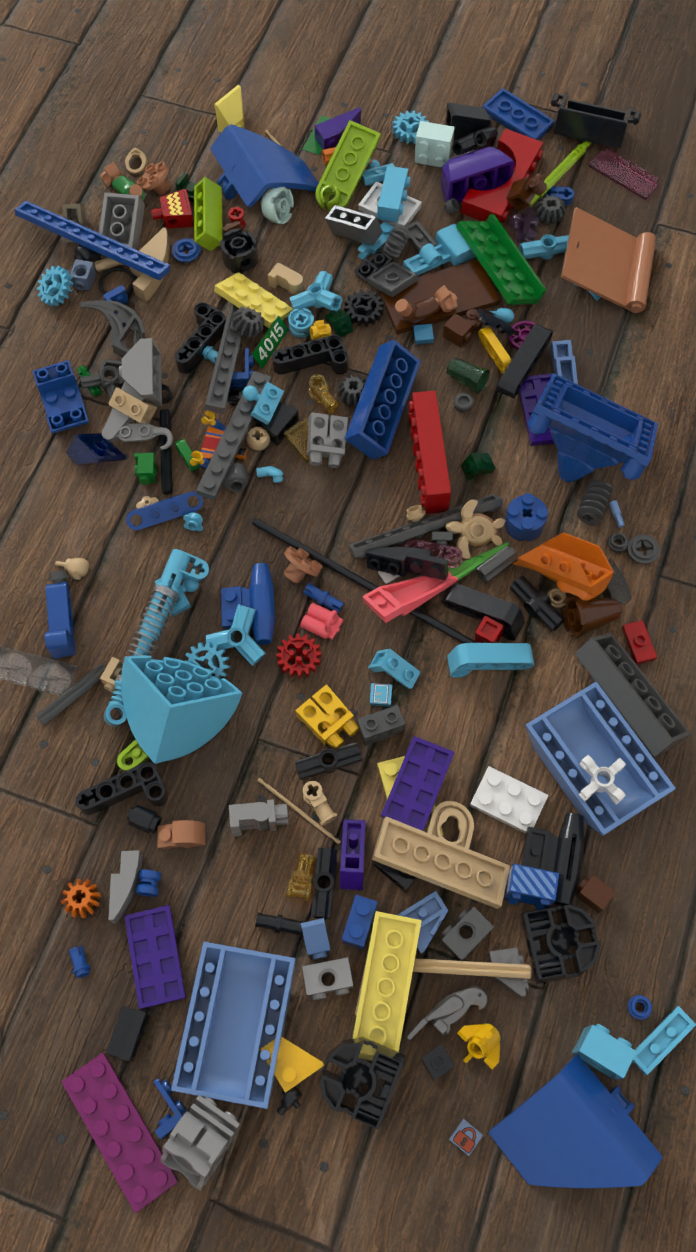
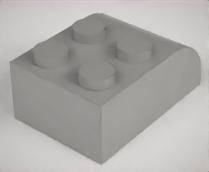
M104 193L99 233L137 250L140 243L145 208L139 195Z

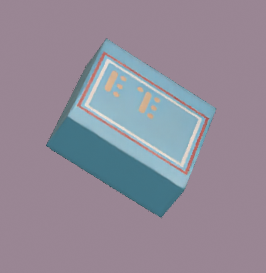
M371 683L370 706L391 707L392 685Z

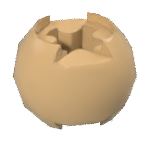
M263 427L251 428L246 436L247 445L254 451L265 450L270 443L268 431Z

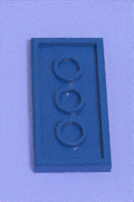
M504 88L482 106L492 119L509 130L538 141L555 126V120Z

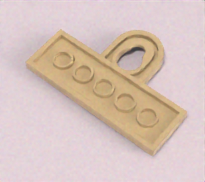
M445 801L436 806L430 815L426 832L385 817L372 860L496 909L502 906L510 869L508 864L469 849L474 830V820L469 810L455 801ZM448 817H454L458 821L460 832L458 840L454 842L444 839L440 832L441 825L447 821Z

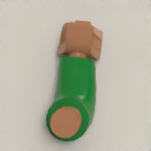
M114 162L104 167L100 177L107 187L112 185L120 194L139 195L144 202L145 193L141 186L128 179Z

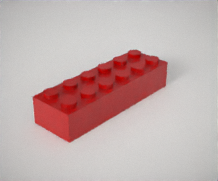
M436 391L412 393V401H409L408 422L411 423L412 427L410 428V436L414 442L412 445L413 456H416L415 472L418 473L419 477L417 478L418 490H421L420 505L424 507L426 514L441 513L449 510L451 488Z

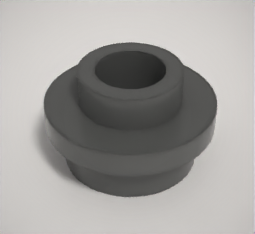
M614 533L608 539V546L614 552H623L628 546V539L623 533Z
M66 570L50 572V578L48 579L53 581V583L66 582L65 579L69 578V575L66 574Z

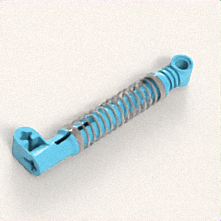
M178 549L172 550L160 581L155 583L152 590L154 595L150 596L152 600L148 601L149 607L145 608L147 612L143 613L144 619L140 620L142 624L137 626L139 631L135 632V634L141 638H132L138 645L130 644V646L136 650H127L128 653L133 656L147 655L149 653L152 656L151 659L154 658L152 653L156 652L155 647L159 646L157 641L161 640L160 635L164 634L162 629L166 628L165 623L169 622L167 617L171 616L170 611L174 609L172 605L176 604L180 592L178 589L182 580L187 579L201 582L209 573V566L204 560ZM190 562L192 563L191 571L187 573L186 569ZM195 568H198V569H199V571H198L199 574H198V575L195 574V572H196ZM170 578H173L172 583L168 588L167 586ZM117 675L115 679L116 691L113 692L114 696H111L113 701H109L104 712V720L110 726H119L127 718L122 699V675ZM115 709L120 712V720H113L111 718V710Z

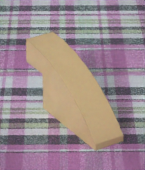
M163 227L139 251L168 264L170 244L167 229ZM130 267L132 274L138 277L132 283L135 295L147 302L156 292L163 278L157 280Z

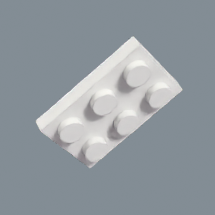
M377 181L359 203L358 210L377 217V206L383 184ZM407 195V200L402 203L404 204L403 215L399 216L398 222L382 221H386L393 226L405 227L409 225L417 214L422 202Z
M488 766L470 803V807L526 834L528 827L534 828L548 795Z

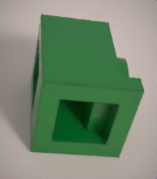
M134 453L136 461L134 470L135 476L139 477V483L143 485L156 483L157 461L154 453Z

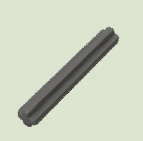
M99 664L38 713V720L43 725L49 722L101 680L100 677L106 667L103 664Z

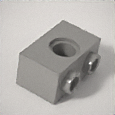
M348 957L302 966L307 997H312L313 1001L327 998L326 994L333 992L336 993V996L349 994V989H353ZM332 974L335 977L334 984L325 986L322 983L323 976Z

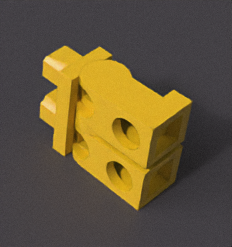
M327 684L312 696V700L309 698L295 710L296 717L321 740L323 745L328 744L333 749L343 745L344 740L338 735L343 730L349 737H352L359 731V727L354 721V715Z

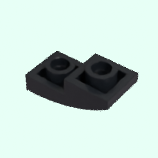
M380 248L370 260L366 258L354 270V273L367 283L369 276L394 261Z
M481 308L477 310L481 315L478 319L485 327L487 325L492 329L496 327L502 334L506 332L509 336L515 332L498 315Z

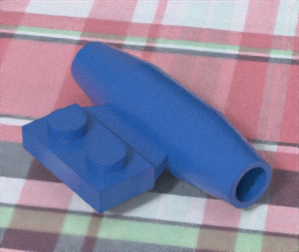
M257 563L252 567L249 589L241 586L221 589L222 627L224 629H231L238 604L256 609L252 622L255 642L258 645H268L272 643L275 624L274 586L269 565Z

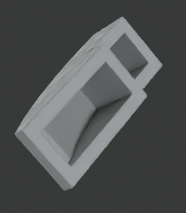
M121 851L120 874H111L109 921L113 924H118L135 894L136 886L139 882V870H142L143 854L140 851Z

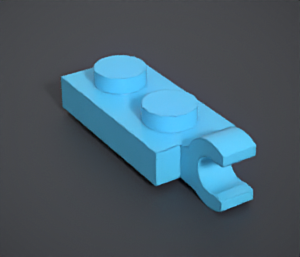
M384 221L380 225L383 231L374 245L362 242V245L358 248V251L361 252L358 254V257L365 260L369 254L372 253L374 255L380 248L383 249L394 227Z

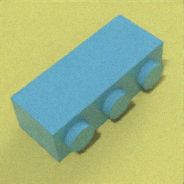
M387 166L377 206V219L398 222L399 216L403 215L404 204L402 203L407 200L408 190L406 188L410 187L411 177H408L407 168Z

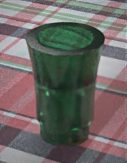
M453 357L447 366L446 374L469 387L476 394H479L487 384L490 370Z

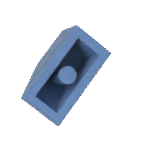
M324 918L301 923L308 958L313 957L314 960L326 958L327 953H331Z

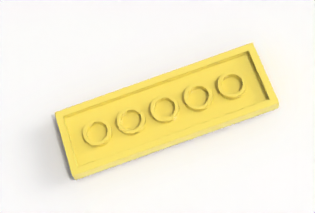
M379 911L375 912L352 1039L365 1037L399 1052L422 920ZM363 1044L358 1058L372 1061L376 1049L370 1045Z

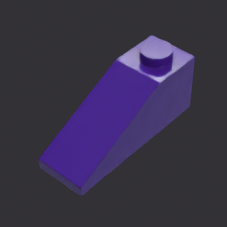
M360 107L315 125V139L322 150L337 147L349 120L358 124L361 123Z
M343 820L340 889L363 890L365 820Z

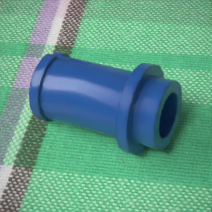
M83 946L74 947L68 951L74 968L72 973L76 975V978H82L90 974L91 966L87 964Z

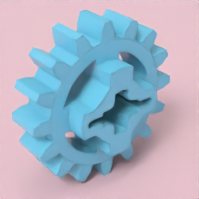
M407 110L406 114L400 113L399 117L395 116V121L392 123V133L395 134L396 139L400 138V142L405 140L406 144H409L410 141L415 144L420 121H429L426 120V116L421 117V112L415 114L414 110L412 113H409Z
M58 265L57 267L52 266L51 270L46 269V274H41L42 280H38L41 285L37 287V290L41 291L38 294L41 297V301L53 307V305L59 306V302L63 304L64 298H69L67 294L72 292L70 286L73 285V282L70 281L72 276L69 275V271Z
M201 642L198 643V649L192 646V653L185 654L189 658L186 662L205 668V665L201 661H208V665L211 668L206 669L212 671V674H215L214 677L221 680V676L225 677L228 675L224 669L230 668L229 665L225 664L229 657H223L225 650L218 651V644L211 647V642H206L204 647V644ZM202 651H208L205 656L198 655ZM216 657L219 659V666L217 665Z

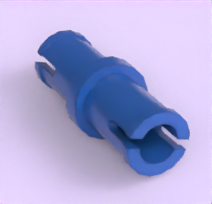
M308 583L305 587L307 590L303 591L304 595L317 601L318 605H324L331 610H336L337 614L340 613L341 607L345 604L329 595L330 592L322 591L311 583Z

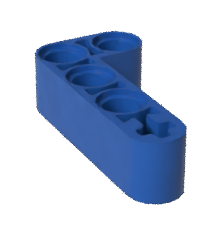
M68 582L47 584L46 601L49 632H45L47 650L54 659L74 656L75 642Z

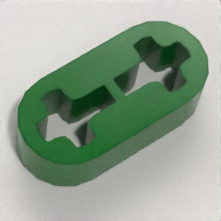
M181 439L175 442V447L189 471L193 472L199 469V464L196 466L190 464V460L194 457H191L192 451L186 441Z

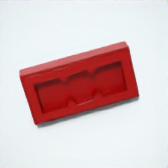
M643 620L623 625L622 630L634 662L641 664L656 660L657 656Z

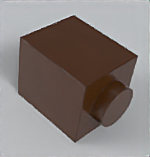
M592 875L589 880L584 878L577 889L580 892L576 897L599 914L616 891L595 875Z

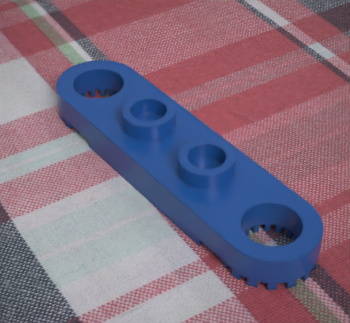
M189 491L132 510L127 514L126 522L129 528L133 530L153 526L198 511L203 505V498L197 495L195 491ZM191 496L198 498L199 502L195 507H191L187 503L188 498ZM135 514L142 517V522L139 525H134L130 521L131 517Z

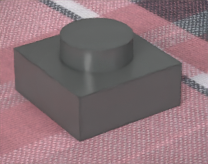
M432 532L431 542H436L437 546H447L448 542H452L453 532Z

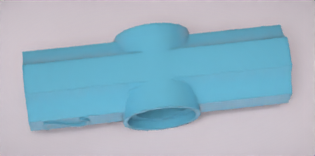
M550 234L544 235L541 240L520 243L519 249L525 259L535 257L551 259L554 254L566 252L569 235L554 237Z

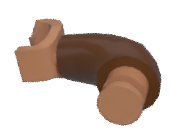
M443 285L433 296L417 303L400 299L396 302L395 308L397 316L401 321L414 324L440 310L439 306L444 312L453 311L458 307V298Z

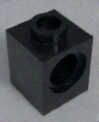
M440 1045L420 1059L433 1081L455 1067L443 1045Z

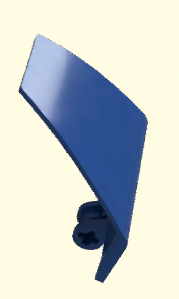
M232 124L228 125L210 147V150L224 170V173L217 181V184L222 187L224 197L226 199H233L239 193L248 207H252L268 188L286 187L316 191L319 184L301 158L270 139Z
M575 1055L555 1077L489 1131V1135L528 1185L561 1188L642 1186L662 1160V1155L629 1116L635 1105L627 1101L620 1092L621 1088L618 1085L608 1091L579 1055Z

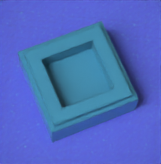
M432 324L413 325L415 345L434 343Z

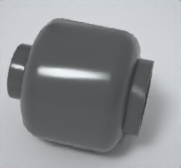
M240 463L232 464L223 483L226 489L239 492L247 487L249 479L246 467Z

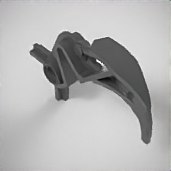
M111 300L80 303L81 309H96L106 316L112 328L111 346L113 347V353L123 358L138 342L137 332L140 339H145L142 321L130 307ZM132 331V347L127 348L124 340L129 332ZM104 359L99 367L98 374L80 377L82 388L101 385V388L107 390L109 399H111L115 389L125 382L119 374V366H122V361ZM112 376L114 379L108 380L105 377Z

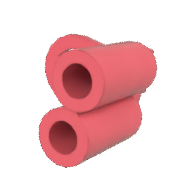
M312 603L307 614L303 617L300 627L323 639L333 640L336 633L340 631V626L344 620L338 616L336 610L330 611Z

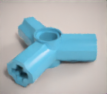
M320 271L315 282L308 287L307 291L290 297L293 309L303 310V308L308 309L310 307H325L329 310H339L342 297L329 291L333 281L332 275L326 271Z
M238 604L231 629L206 635V642H211V647L218 644V651L235 647L252 666L258 663L266 654L249 635L256 609ZM237 631L242 633V640L240 642H236L234 639Z

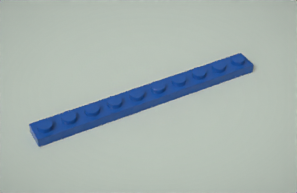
M28 201L23 202L14 209L15 215L157 280H161L171 271L170 265Z

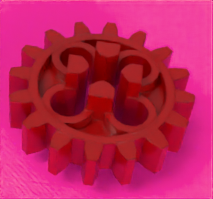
M297 633L296 638L289 635V641L282 640L283 647H277L279 653L276 654V659L280 660L278 661V667H283L282 671L284 674L289 671L291 678L297 674L298 678L301 679L302 674L309 677L310 670L316 672L315 665L320 666L319 658H322V654L319 652L320 645H315L314 638L308 640L307 634L300 638V634ZM291 647H292V648H295V650H296V655H298V656L296 657V659H295V652H294L293 650H289V651H288L289 648H291ZM304 647H309V648H310L309 650L304 649V650L302 651V649H303ZM302 654H303V660H304L305 662L310 661L309 664H307V665H306V664H303V662H302V657H300Z

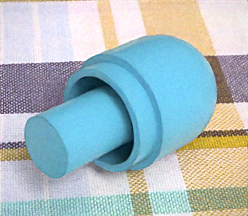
M500 308L497 311H490L507 323H511L514 319V312L511 309Z

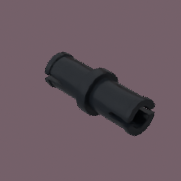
M258 912L255 927L275 930V933H280L281 931L300 935L301 923L303 921L283 918V915L280 914L273 916Z

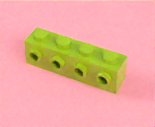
M204 177L194 186V242L209 251H213L216 247L220 246V241L223 239L222 187Z

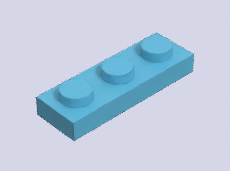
M677 1006L635 1048L637 1052L632 1060L633 1063L644 1075H648L696 1024Z

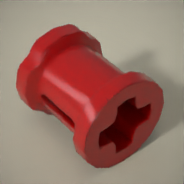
M240 207L231 208L228 212L231 223L238 220L241 223L242 229H244L246 224L243 219V209Z

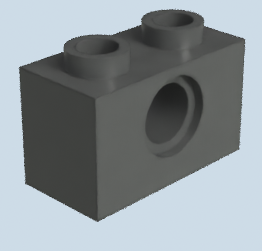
M398 705L357 719V726L359 727V733L364 746L405 732V722Z
M475 907L470 911L466 908L457 917L459 920L458 924L454 928L449 925L441 934L444 937L441 940V944L458 961H463L494 928ZM461 928H468L472 934L471 938H462L459 930Z

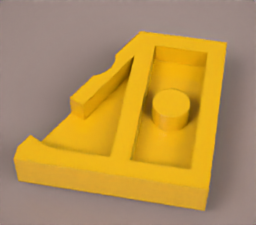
M281 1037L275 1076L286 1093L322 1068L324 1064ZM275 1039L260 1049V1051L268 1050L270 1052V1059L266 1060L269 1066L271 1065Z

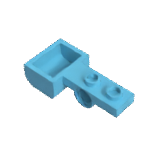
M452 224L436 233L435 242L437 246L434 247L430 243L426 244L418 255L404 260L403 267L419 276L450 261L454 266H457L476 256L456 228L457 225Z

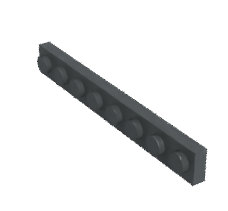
M230 303L205 403V410L222 414L225 411L242 339L241 333L235 332V328L232 327L234 313L236 310H239L232 303Z
M253 371L247 386L252 385L256 387L258 393L261 394L267 381L271 383L272 378L271 376ZM242 394L196 489L197 495L216 500L254 420L251 413L257 401H247Z
M492 494L478 499V504L473 514L496 511L498 507L503 506L502 498ZM465 504L348 545L350 553L355 558L366 557L367 550L386 548L393 544L400 545L405 543L407 539L420 538L424 536V533L440 531L447 523L451 521L460 522L462 520L461 510Z

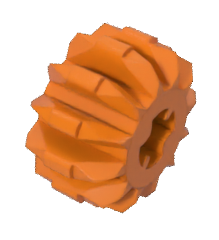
M77 879L76 886L68 883L70 891L64 890L62 893L67 896V898L61 900L63 905H67L64 911L67 913L71 912V916L74 918L79 914L81 918H86L87 911L93 915L95 912L92 907L100 906V903L95 901L101 897V894L96 892L98 886L96 884L91 885V881L88 879L84 883L81 879ZM81 894H83L85 898L82 899V903H79L77 900L80 899Z

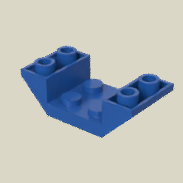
M69 360L32 371L37 388L41 394L47 414L46 418L52 434L89 423L84 402Z

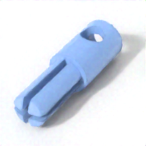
M616 500L611 501L609 507L612 515L616 520L618 528H622L625 524L618 502Z

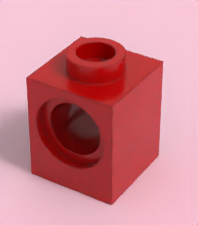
M485 616L475 631V641L478 643H498L503 635L504 625Z

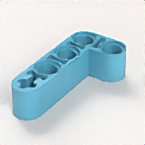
M463 643L457 645L447 655L450 676L453 678L464 677L472 670H525L535 665L532 648L528 643Z

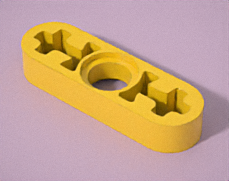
M487 326L478 331L479 339L499 370L504 373L512 360L491 328Z

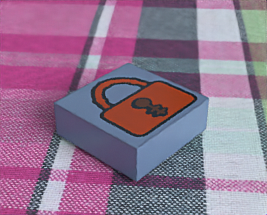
M462 1119L449 1140L469 1156L483 1135L465 1119Z

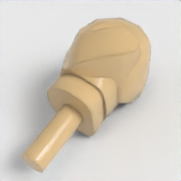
M68 558L66 562H55L56 566L64 567L69 576L74 580H80L81 577L86 576L89 569V562L84 558Z

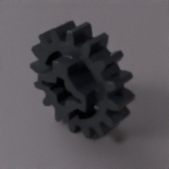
M360 289V293L353 291V296L348 295V300H345L344 311L350 315L352 324L358 322V326H361L364 323L368 327L369 322L374 325L375 320L380 321V316L383 315L384 302H381L382 297H377L376 292L370 294L369 289L367 292H363Z

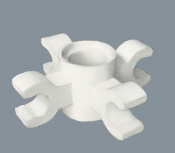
M589 755L581 760L579 765L591 776L590 784L581 790L579 794L584 802L595 792H606L616 805L624 799L625 793L613 783L615 775L626 765L621 758L615 761L609 768H599ZM597 776H604L607 784L600 783Z

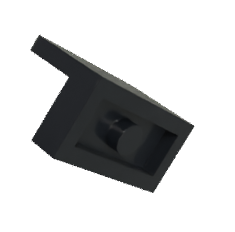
M125 1006L122 1007L107 1049V1054L134 1062L150 1014Z

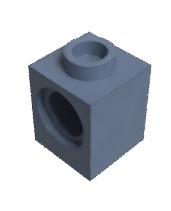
M75 260L70 273L73 288L91 291L97 275L93 262Z

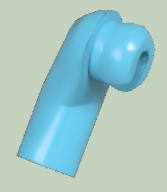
M273 466L256 468L258 478L273 476L274 483L283 481L282 475L284 474L282 470Z

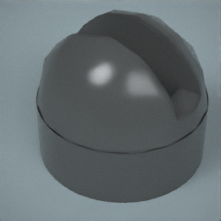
M451 198L445 203V211L448 214H455L460 210V205L455 198Z

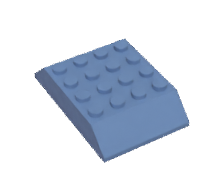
M597 681L525 725L533 748L578 813L584 817L585 823L602 836L676 789ZM587 755L594 760L599 768H609L619 758L626 764L615 775L613 782L626 795L617 805L606 792H595L585 802L579 796L581 790L590 784L591 779L590 774L579 765L581 760ZM597 776L600 783L607 784L604 776Z
M203 942L171 1091L268 1109L275 1081L279 1046L284 1033L291 996L296 958ZM275 1039L271 1065L269 1066L266 1060L270 1059V1052L268 1050L260 1051V1049Z

